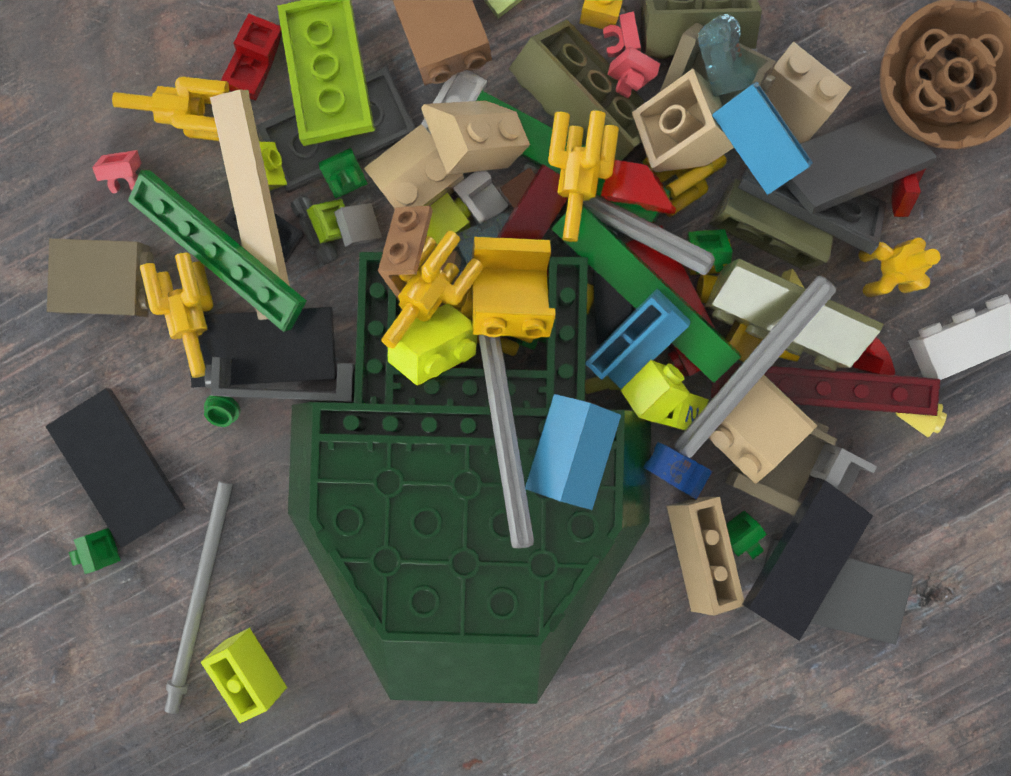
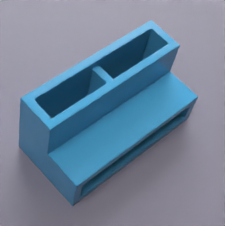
M758 82L753 83L712 114L767 195L806 170L813 163Z
M656 289L591 354L585 364L601 380L608 376L622 389L650 360H654L687 329L691 321L665 295Z
M554 394L525 489L564 503L592 510L621 415L589 402Z

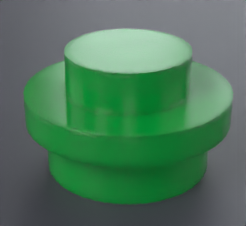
M210 395L204 403L205 418L211 424L218 427L229 426L238 419L241 413L239 404L232 397Z

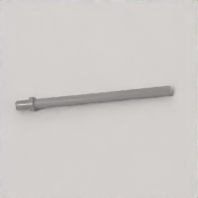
M227 481L218 482L172 679L168 680L166 684L168 696L164 711L170 714L179 713L182 696L187 693L189 684L186 683L233 486V483Z

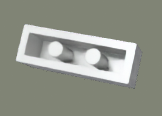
M1004 294L986 301L987 308L976 313L974 308L959 312L951 316L953 319L952 323L943 327L939 322L918 330L920 336L908 342L923 378L942 380L1010 351L1011 299H1009L1008 295Z

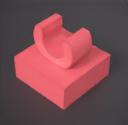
M634 11L619 15L620 27L609 25L603 29L604 38L615 36L619 39V43L616 46L607 48L608 57H617L623 53L624 49L626 50L630 46L641 52Z
M630 46L610 63L607 75L618 80L616 92L629 98L632 89L638 91L658 75L660 63Z
M133 150L102 155L92 168L97 181L108 180L109 190L112 193H117L120 189L118 178L125 179L132 191L138 178L136 171L142 163L138 151Z

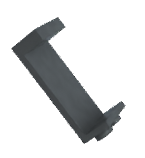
M212 357V365H206L205 386L211 388V396L350 402L354 400L355 364L337 363L336 391L231 387L232 358Z

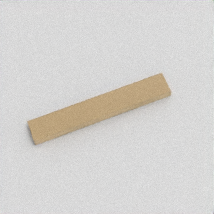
M236 90L210 97L242 247L289 285L249 91ZM256 309L258 320L268 319Z

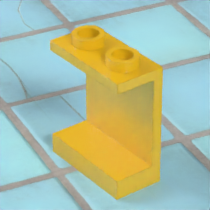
M474 237L471 259L480 261L483 269L472 284L473 335H486L488 337L524 336L530 339L550 337L556 315L555 308H549L547 267L551 255L550 240Z

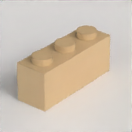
M698 497L697 500L692 498L667 505L691 612L715 616L742 607L744 597L720 497Z

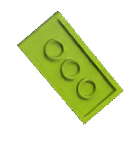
M300 0L278 5L299 139L303 146L375 131L352 1Z

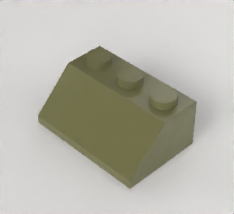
M641 0V39L645 55L657 59H666L671 55H675L682 34L696 22L732 40L734 37V40L735 38L737 39L736 42L750 49H756L762 14L758 0ZM731 23H735L736 25L732 27L731 31ZM737 26H738V28H740V29H739V36H738V33H737V32H736V35H735V33H734V36H733V35L731 36L732 32H733V31L735 32V29L737 30Z
M735 179L727 186L709 223L710 225L718 229H725L726 233L803 271L827 263L831 254L833 235L739 189L740 180Z

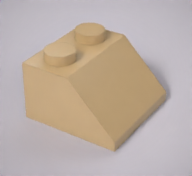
M792 42L778 59L771 73L776 79L767 96L801 144L810 140L834 112L851 87L795 42Z
M694 69L688 71L632 112L650 166L655 172L707 166L734 148L712 116L714 112L722 107L716 89Z
M486 100L424 104L421 107L447 175L509 168L530 145L517 112Z
M422 124L364 167L365 171L394 209L397 207L430 206L446 193L451 195L454 192L453 188L464 180L463 173L447 175L433 137Z
M763 375L711 434L709 439L756 484L790 454L817 425Z

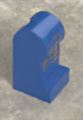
M657 442L651 458L646 461L643 467L696 500L713 472L660 442Z

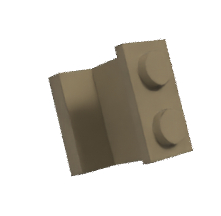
M696 22L682 34L660 92L688 71L694 69L716 89L722 106L755 82H758L765 94L768 95L776 79L771 73L777 61L740 43L741 51L735 52L738 48H734V46L738 42L735 41L734 43L732 39ZM731 49H733L735 52V61H733L732 55L730 52Z
M49 238L47 312L77 315L79 313L148 317V309L150 308L140 266L146 263H154V256L150 252V246L131 241Z
M812 420L817 427L758 483L755 484L735 464L725 483L795 516L802 504L798 502V499L824 444L835 446L838 439L827 434L829 427Z

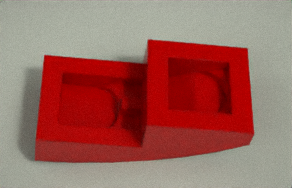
M248 13L233 42L236 51L220 80L229 83L230 91L248 90L250 99L257 100L282 36L281 26Z

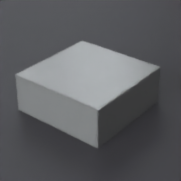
M371 203L341 207L334 212L345 247L375 242L382 238Z

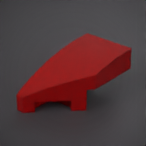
M614 160L612 176L605 179L601 192L603 198L607 201L640 205L647 211L675 214V205L668 198L660 179L647 165Z
M926 169L894 181L891 196L894 217H909L921 193L919 182Z
M877 337L852 365V368L873 374H895L891 356Z

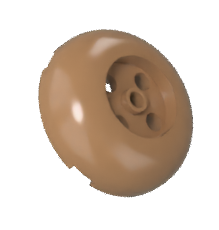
M939 0L919 9L903 22L890 39L884 51L880 67L879 82L882 100L895 124L906 134L924 142L927 146L950 150L966 149L983 144L1006 131L1011 126V18L995 6L977 0L974 3ZM949 50L957 53V58L948 61L944 56V51ZM919 71H925L929 76V80L921 79ZM973 76L976 79V90L968 86ZM945 99L951 102V111L945 109Z

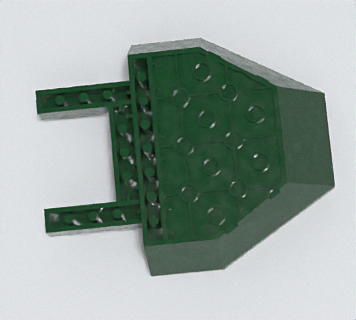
M359 252L354 403L310 402L292 405L288 515L390 700L537 704L650 523L651 472L643 467L646 461L651 458V421L639 418L633 411L610 410L620 414L621 418L593 509L590 510L564 503L526 490L534 543L526 548H513L484 369L450 368L439 376L433 377L417 386L388 362V347L381 339L400 314L401 307L398 305L400 301L378 272L383 252ZM550 257L547 281L549 308H555L556 315L550 337H546L545 370L505 369L525 487L554 394L585 401L588 258Z

